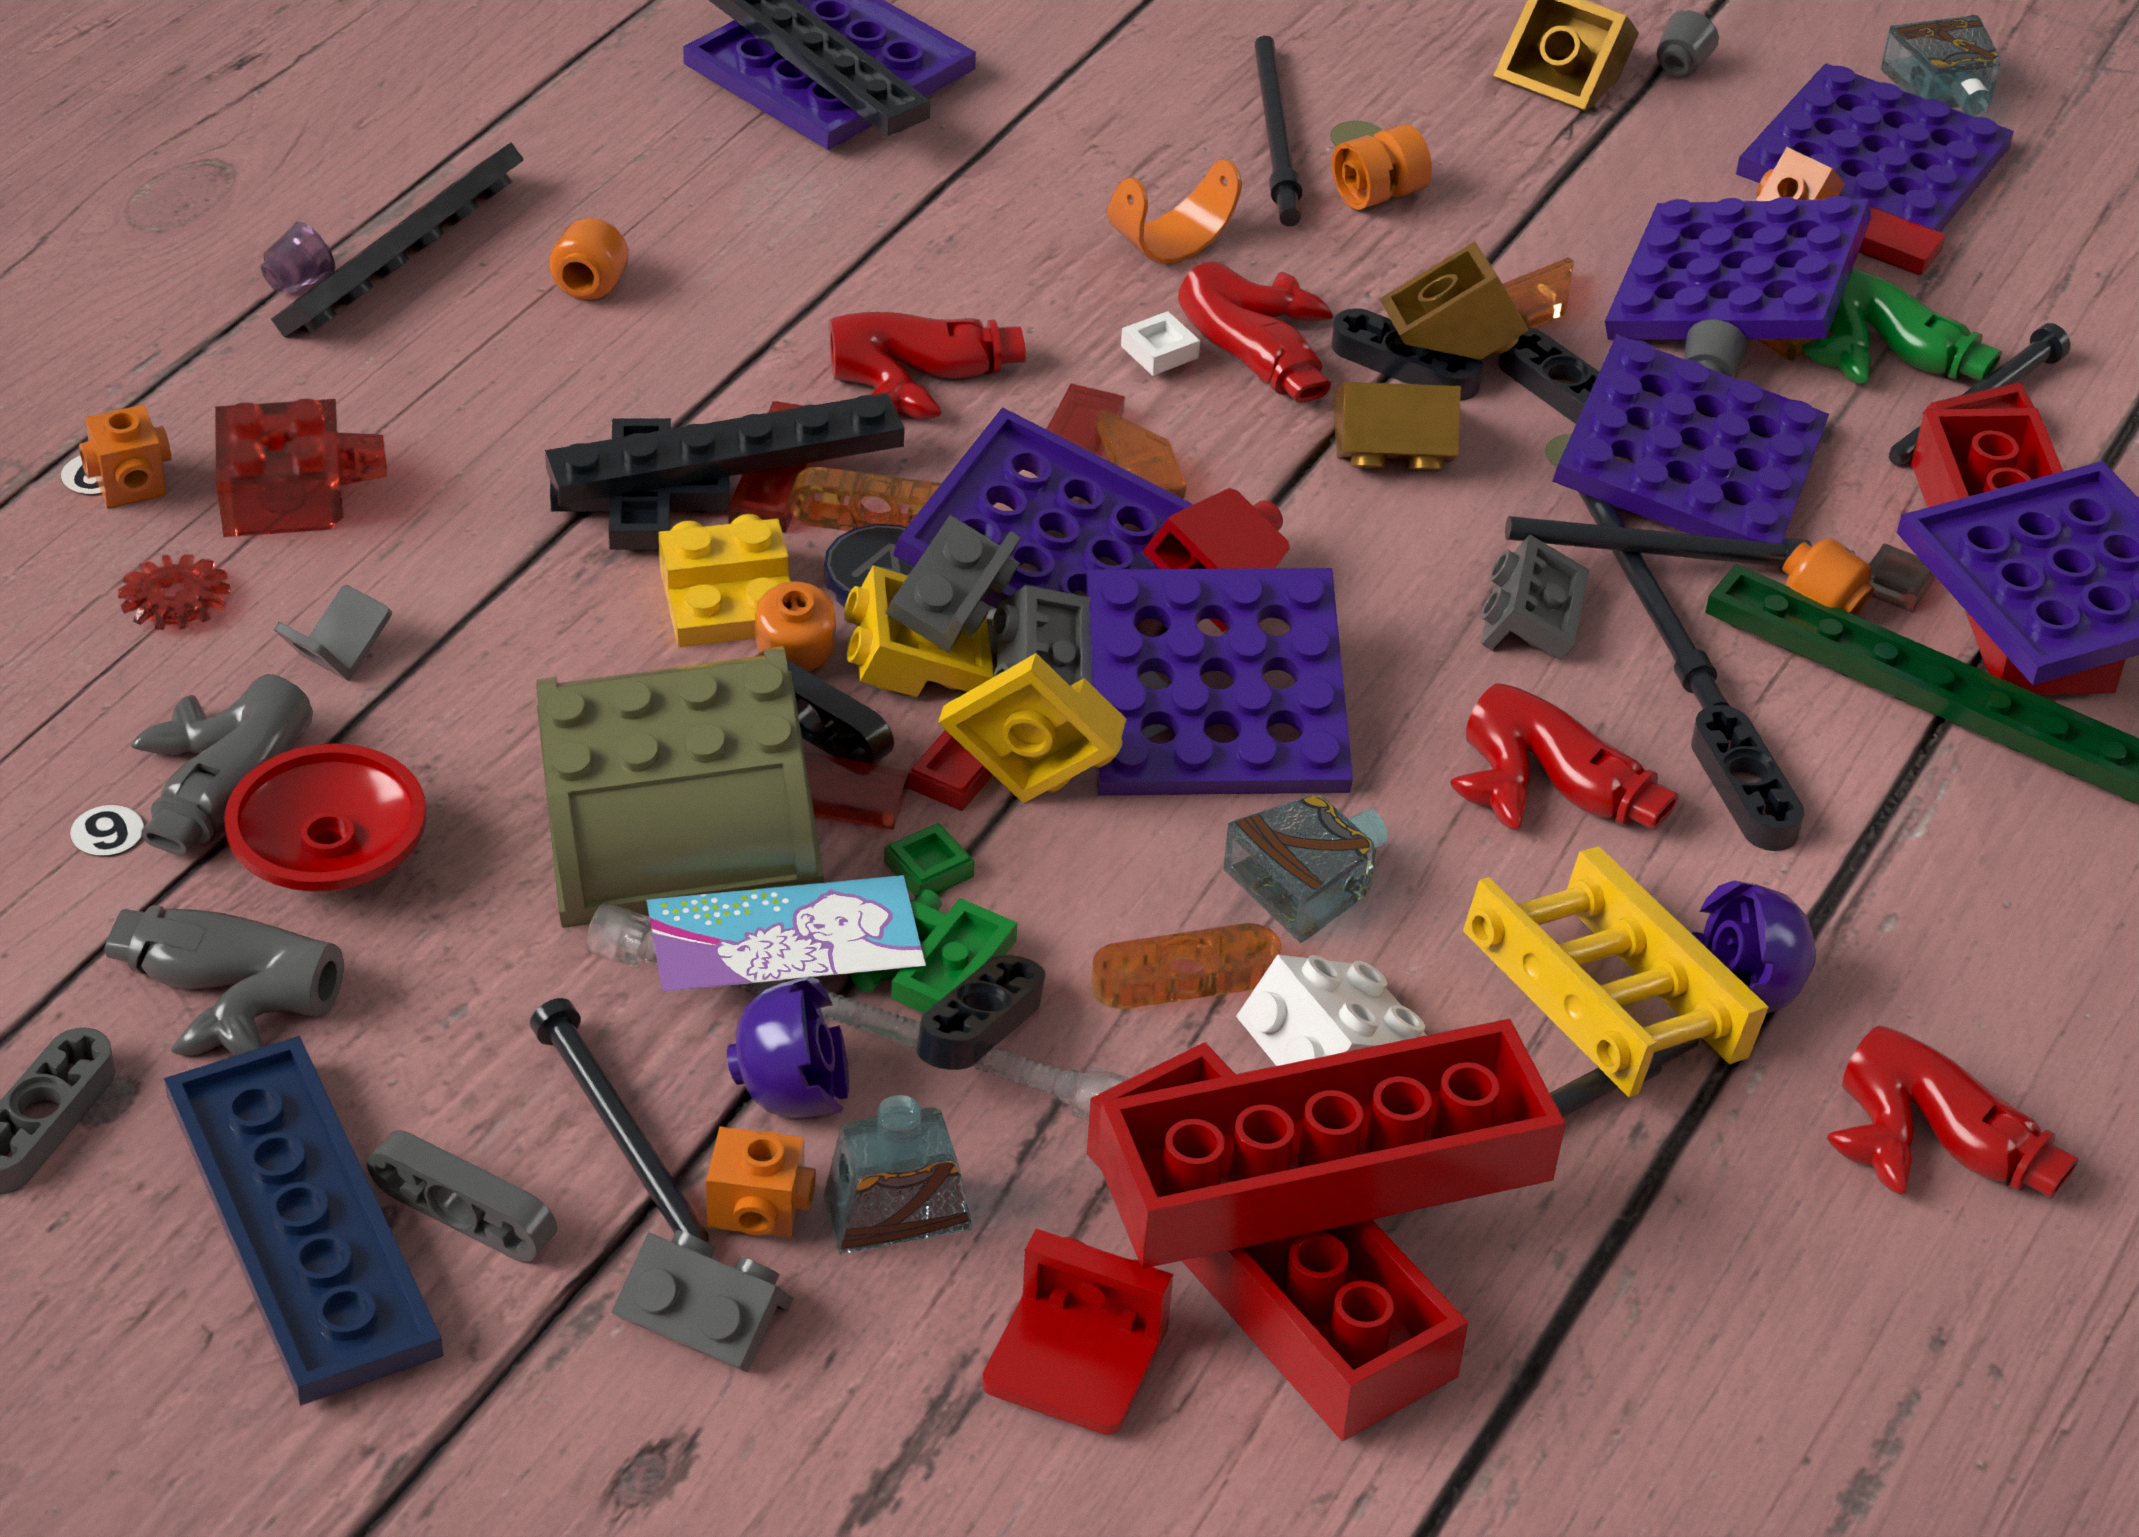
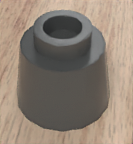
M1686 10L1672 14L1666 22L1657 48V58L1662 68L1673 76H1689L1695 73L1718 46L1719 35L1717 28L1710 19L1698 12Z
M1717 319L1703 320L1694 324L1688 331L1684 359L1699 362L1706 368L1734 378L1747 355L1748 342L1746 336L1739 328L1728 322Z

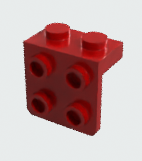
M1036 1228L1025 1248L1022 1297L983 1371V1390L987 1394L1101 1434L1111 1435L1117 1433L1121 1429L1168 1331L1173 1274L1154 1267L1142 1269L1138 1260H1130L1088 1246L1075 1238L1061 1237Z

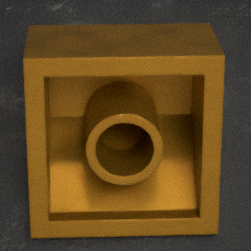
M1527 0L1493 76L1498 80L1587 112L1619 80L1639 32L1627 15L1586 0Z
M1475 241L1380 298L1383 307L1406 345L1481 360L1489 354L1498 355L1508 351L1518 342L1519 336L1529 331L1498 275Z
M1344 382L1333 396L1337 458H1351V467L1359 469H1383L1386 465V459L1409 460V470H1443V462H1452L1459 456L1461 386Z

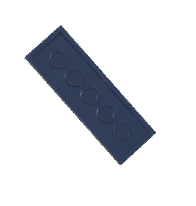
M297 1036L164 1078L168 1100L300 1406L443 1357L442 1338L301 1037Z

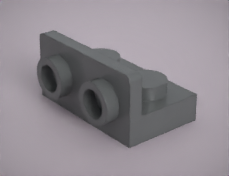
M949 515L891 600L886 614L949 653L962 633L973 638L991 609L990 605L983 602L989 591L993 589L1002 594L1020 565V562L1011 556L1021 537L1010 531L1000 546L957 518Z
M1530 534L1514 552L1508 549L1505 550L1495 562L1489 575V580L1494 585L1492 594L1481 611L1480 617L1485 621L1481 644L1493 650L1511 631L1523 638L1529 645L1540 648L1561 661L1575 645L1589 569Z
M1025 585L1002 601L994 614L992 622L993 637L997 640V668L993 677L1037 653L1070 686L1083 678L1092 685L1089 601L1091 597Z

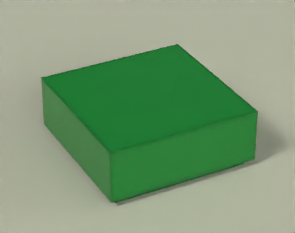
M939 822L884 846V863L896 876L904 875L906 887L915 897L923 889H928L938 894L974 877L975 861Z

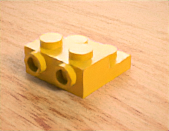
M744 514L735 518L731 524L703 527L695 521H683L676 524L669 531L658 532L660 572L678 647L756 638L755 612L759 600L769 589L781 583L790 582L788 553L779 520H762L757 515Z
M873 565L862 586H854L850 591L845 604L844 620L856 624V629L849 641L847 660L850 663L859 665L861 682L874 685L885 691H896L918 697L927 680L939 683L949 689H960L968 692L993 678L987 616L973 638L962 633L948 653L886 614L891 600L908 575Z
M1035 653L945 704L938 723L1021 802L1026 803L1046 791L1053 793L1060 790L1072 777L1092 766L1099 768L1108 764L1122 747L1121 737L1127 719L1085 678L1070 686Z

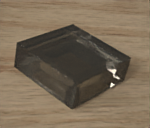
M1883 543L1869 563L1872 571L1869 584L1875 588L1872 597L1912 613L1935 580L1934 574L1918 556Z

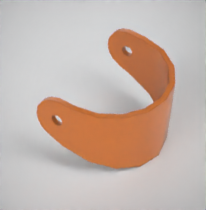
M1222 159L1216 161L1197 188L1184 201L1168 213L1148 223H1145L1148 211V195L1143 183L1134 177L1123 179L1114 191L1107 208L1109 224L1146 257L1157 263H1178L1196 256L1213 243L1228 225L1241 193L1242 180L1240 172L1231 160Z

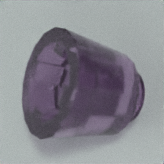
M297 221L264 252V263L261 264V272L267 283L278 292L286 290L290 293H296L329 276L335 271L336 265L334 257L323 238L306 223Z

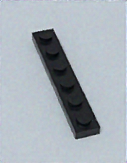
M709 0L887 136L902 132L913 125L930 119V100L797 1Z
M512 142L480 162L272 317L271 321L283 337H286L301 326H304L309 334L337 315L331 306L341 298L347 306L374 286L368 280V277L377 271L383 279L406 263L409 258L403 251L410 245H413L416 251L419 252L443 235L444 232L438 225L447 218L452 226L479 207L473 199L479 193H482L485 199L488 200L513 181L507 172L524 160Z
M888 393L863 395L853 399L830 403L804 405L799 408L764 414H749L740 418L704 424H690L680 428L645 434L636 433L627 437L591 443H576L567 447L545 450L546 470L561 506L904 447L905 428Z

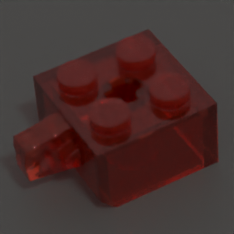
M306 398L292 402L260 404L244 402L229 406H215L216 487L223 537L330 530L344 518L342 485L387 477L384 436L380 434L339 432L336 399L314 400Z

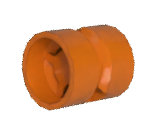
M1404 123L1379 131L1373 136L1366 135L1343 142L1336 146L1332 155L1331 166L1337 191L1343 201L1352 209L1362 210L1388 201L1391 197L1399 198L1427 188L1431 181L1432 163L1428 146L1421 133L1409 124Z

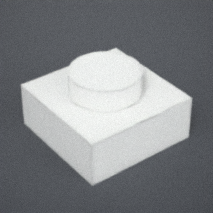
M1167 311L1122 328L1121 347L1154 376L1198 359L1200 340Z

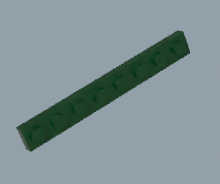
M1738 564L1731 568L1709 594L1705 613L1838 671L1844 676L1854 678L1888 693L1901 701L1908 702L1947 719L1955 725L1965 727L1997 741L2012 750L2022 752L2047 763L2071 776L2081 778L2106 789L2128 801L2139 804V738L1840 608L1824 606L1794 591L1789 586Z

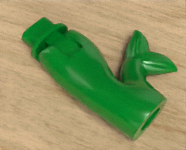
M1852 268L1829 330L1834 336L1810 341L1802 346L1803 352L1818 364L1839 368L1848 380L1858 384H1865L1869 381L1871 358L1868 351L1870 335L1866 322L1870 323L1878 331L1890 349L1907 364L1931 374L1941 375L1944 373L1946 378L1957 380L1964 374L1981 381L1995 370L2002 356L2001 350L1982 343L1983 335L1976 331L1971 333L1966 325L1933 311L1891 282L1856 268Z

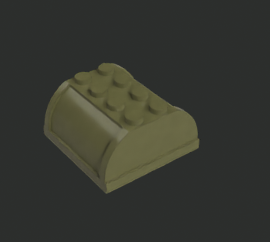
M784 646L764 649L763 656L560 683L557 676L536 680L537 712L558 907L562 927L648 916L649 912L646 901L648 899L824 883L792 673L788 671Z

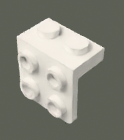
M1278 954L1236 1016L1276 1066L1426 1036L1424 1022L1417 1014L1402 1006L1386 988V978L1375 967L1363 961H1354L1353 963L1337 962L1315 955L1304 958Z

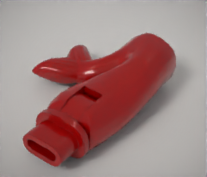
M1215 261L1197 265L1188 273L1179 288L1178 302L1186 317L1205 338L1241 360L1264 383H1271V388L1276 393L1281 395L1289 394L1298 403L1320 399L1329 392L1331 383L1321 373L1323 368L1322 362L1311 349L1306 339L1291 325L1274 318L1286 315L1295 320L1310 322L1332 319V311L1319 296L1301 289L1296 278L1285 272L1277 274L1272 286L1253 283L1226 265Z
M861 312L831 318L829 322L830 358L834 380L852 381L873 386L877 389L871 395L888 393L897 414H905L920 420L938 417L942 414V411L930 394L922 386L914 383L907 371L897 361L923 373L948 379L972 378L984 373L986 375L1001 371V364L1025 363L1026 349L1021 326L998 327L995 319L988 320L987 328H984L982 322L976 318L933 319L896 312Z
M1501 683L1494 684L1482 694L1473 708L1466 727L1467 742L1489 762L1492 769L1458 776L1450 781L1452 788L1460 796L1474 804L1492 807L1499 822L1507 828L1518 830L1521 827L1527 801L1526 789L1530 776L1527 750L1537 757L1553 785L1569 802L1599 817L1610 818L1615 816L1614 822L1627 825L1634 820L1655 830L1670 815L1678 801V793L1657 783L1658 774L1650 769L1645 771L1637 760L1606 743L1567 712L1534 694Z
M1881 1025L1873 1028L1860 1042L1846 1067L1842 1080L1843 1089L1861 1105L1871 1118L1873 1124L1834 1131L1827 1136L1829 1143L1839 1153L1854 1162L1873 1166L1879 1181L1890 1191L1900 1195L1907 1192L1912 1164L1910 1146L1913 1140L1914 1121L1910 1101L1919 1107L1942 1146L1956 1161L1970 1171L1990 1180L2005 1182L2008 1179L2006 1186L2020 1191L2028 1185L2047 1197L2053 1198L2070 1178L2079 1160L2076 1156L2054 1145L2055 1133L2048 1129L2042 1132L2034 1119L1995 1095L1955 1061L1905 1033Z

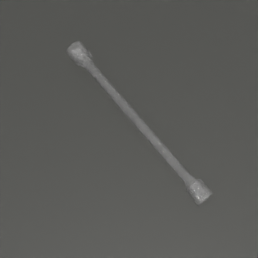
M608 902L603 903L595 912L590 923L586 940L587 951L638 968L639 964L644 961L658 965L650 918ZM795 979L729 986H735L737 989H743L746 992L751 991L752 994L760 995L766 989ZM827 991L833 1005L820 1008L824 1018H830L832 1021H838L840 1024L846 1023L849 1027L854 1026L855 1029H862L864 1032L869 1031L873 1035L877 1034L879 1037H886L888 1040L893 1039L897 1043L901 1042L903 1045H910L911 1048L917 1047L920 1021L916 1023L914 1019L908 1020L907 1017H900L896 1013L892 1015L890 1011L884 1012L883 1009H876L873 1005L868 1007L866 1003L860 1004L858 1000L852 1001L849 997L844 998L843 995H836L834 992L829 993ZM996 1047L973 1065L976 1070L982 1068V1071L985 1073L990 1071L992 1075L998 1074L1000 1078L1006 1077L1007 1080H1014L1018 1084L1023 1083L1024 1086L1031 1085L1033 1089L1039 1087V1090L1042 1092L1047 1090V1093L1050 1095L1055 1093L1059 1097L1060 1102L1073 1106L1071 1109L1072 1116L1089 1121L1091 1097L1131 1078L1092 1065L1085 1073L1074 1069L1061 1071L1060 1068H1055L1053 1070L1051 1065L1045 1067V1064L1042 1062L1037 1064L1036 1060L1032 1059L1029 1061L1027 1057L1021 1058L1018 1054L1013 1055L1012 1052H1004L1003 1049H996Z

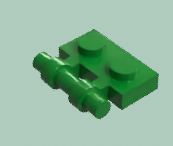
M923 889L914 900H910L919 940L920 942L925 940L921 948L926 966L852 973L851 978L858 989L864 992H871L881 980L885 981L894 977L892 980V1000L925 1013L988 960L996 956L1006 955L1017 941L1018 923L961 898L945 914L939 911L942 906L940 897L931 890Z

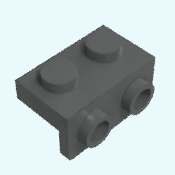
M676 1230L672 1241L648 1232L611 1313L644 1329L744 1372H748L776 1308L788 1312L793 1297L775 1285L780 1274L744 1257L739 1258L735 1268L712 1259L716 1249L715 1246L680 1230Z

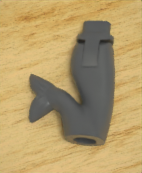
M266 674L254 680L241 697L228 709L212 718L207 719L197 697L189 695L177 703L171 721L153 725L140 733L131 745L134 749L163 755H179L186 752L198 754L183 764L166 782L161 791V796L152 804V819L141 830L143 839L155 848L178 856L185 855L194 843L205 844L214 837V833H217L225 826V808L237 784L245 775L264 761L289 751L298 737L311 724L313 709L307 695L297 685L287 679L274 674Z
M155 905L150 906L145 913L123 909L120 911L105 945V954L108 958L128 962V966L133 972L147 973L153 980L169 986L185 989H204L233 985L217 1000L215 1006L207 1009L195 1018L172 1046L171 1052L186 1056L206 1053L221 1045H224L235 1056L262 1048V1041L253 1019L264 1013L285 1012L307 1016L325 1015L330 1011L337 999L344 973L343 955L341 949L335 944L316 940L251 919L213 911L176 908L165 910L162 906Z

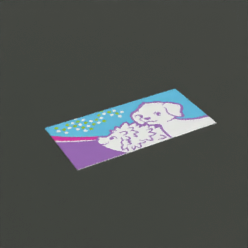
M904 875L646 900L662 992L926 966Z

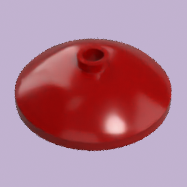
M337 743L296 748L276 755L255 767L244 776L232 791L225 808L224 821L227 841L233 855L255 876L274 885L293 890L332 892L366 884L400 865L420 842L424 833L427 814L422 787L417 778L405 765L395 758L371 748Z

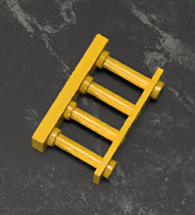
M1599 846L1579 851L1567 889L1561 892L1516 904L1490 877L1478 881L1463 932L1628 1097L1640 1093L1654 1053L1702 1037L1728 1064L1750 1057L1769 1007ZM1576 915L1594 934L1557 944L1539 925ZM1617 955L1636 974L1599 985L1581 965ZM1659 996L1679 1016L1642 1027L1622 1007Z

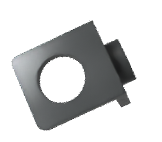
M344 585L340 588L309 637L281 622H278L274 631L300 655L349 681L391 618L392 611L385 604L349 585Z

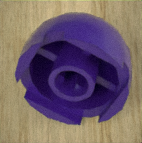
M1735 880L1719 885L1705 899L1699 911L1710 913L1705 924L1704 933L1692 931V935L1769 1007L1766 1014L1787 1006L1803 989L1816 961L1814 938L1807 916L1788 895L1767 887Z
M811 976L781 983L764 990L745 1007L738 1021L736 1043L728 1045L727 1062L733 1081L737 1085L745 1084L750 1096L767 1112L790 1119L818 1118L840 1113L844 1108L834 1099V1096L838 1099L848 1098L849 1093L848 1061L841 1027L838 1025L828 1028L820 1008L832 1006L833 1004L820 981Z

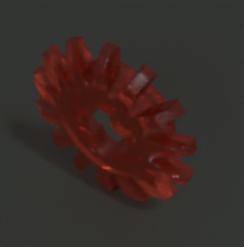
M187 553L180 558L178 564H172L168 554L162 555V567H158L150 561H143L139 563V570L142 572H129L123 577V583H126V585L118 589V599H127L121 604V610L126 614L138 609L133 622L141 625L150 619L155 622L154 629L164 630L165 626L169 624H178L179 630L189 628L188 622L194 621L197 618L204 623L211 619L207 612L210 607L222 610L226 606L225 601L218 595H231V586L222 582L228 579L225 570L214 568L215 564L211 559H201L193 564V554ZM173 583L184 584V590H178L175 596L164 595L163 588H170Z

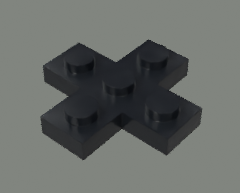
M671 418L612 419V439L627 437L636 433L645 434L671 429ZM730 476L561 506L550 481L551 512L587 513L591 511H609V550H659L658 532L670 530V511H730Z

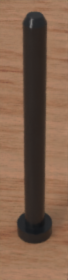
M2054 323L2043 324L2031 334L2029 346L1962 395L2016 383L2043 362L2047 364L2057 363L2070 351L2071 343L2067 333ZM1920 426L1890 448L1889 460L1894 465H1906L1912 460Z
M556 998L541 1005L531 1017L530 1027L542 1044L554 1045L674 1234L676 1230H680L709 1243V1233L577 1029L581 1023V1016L573 1003L566 998Z

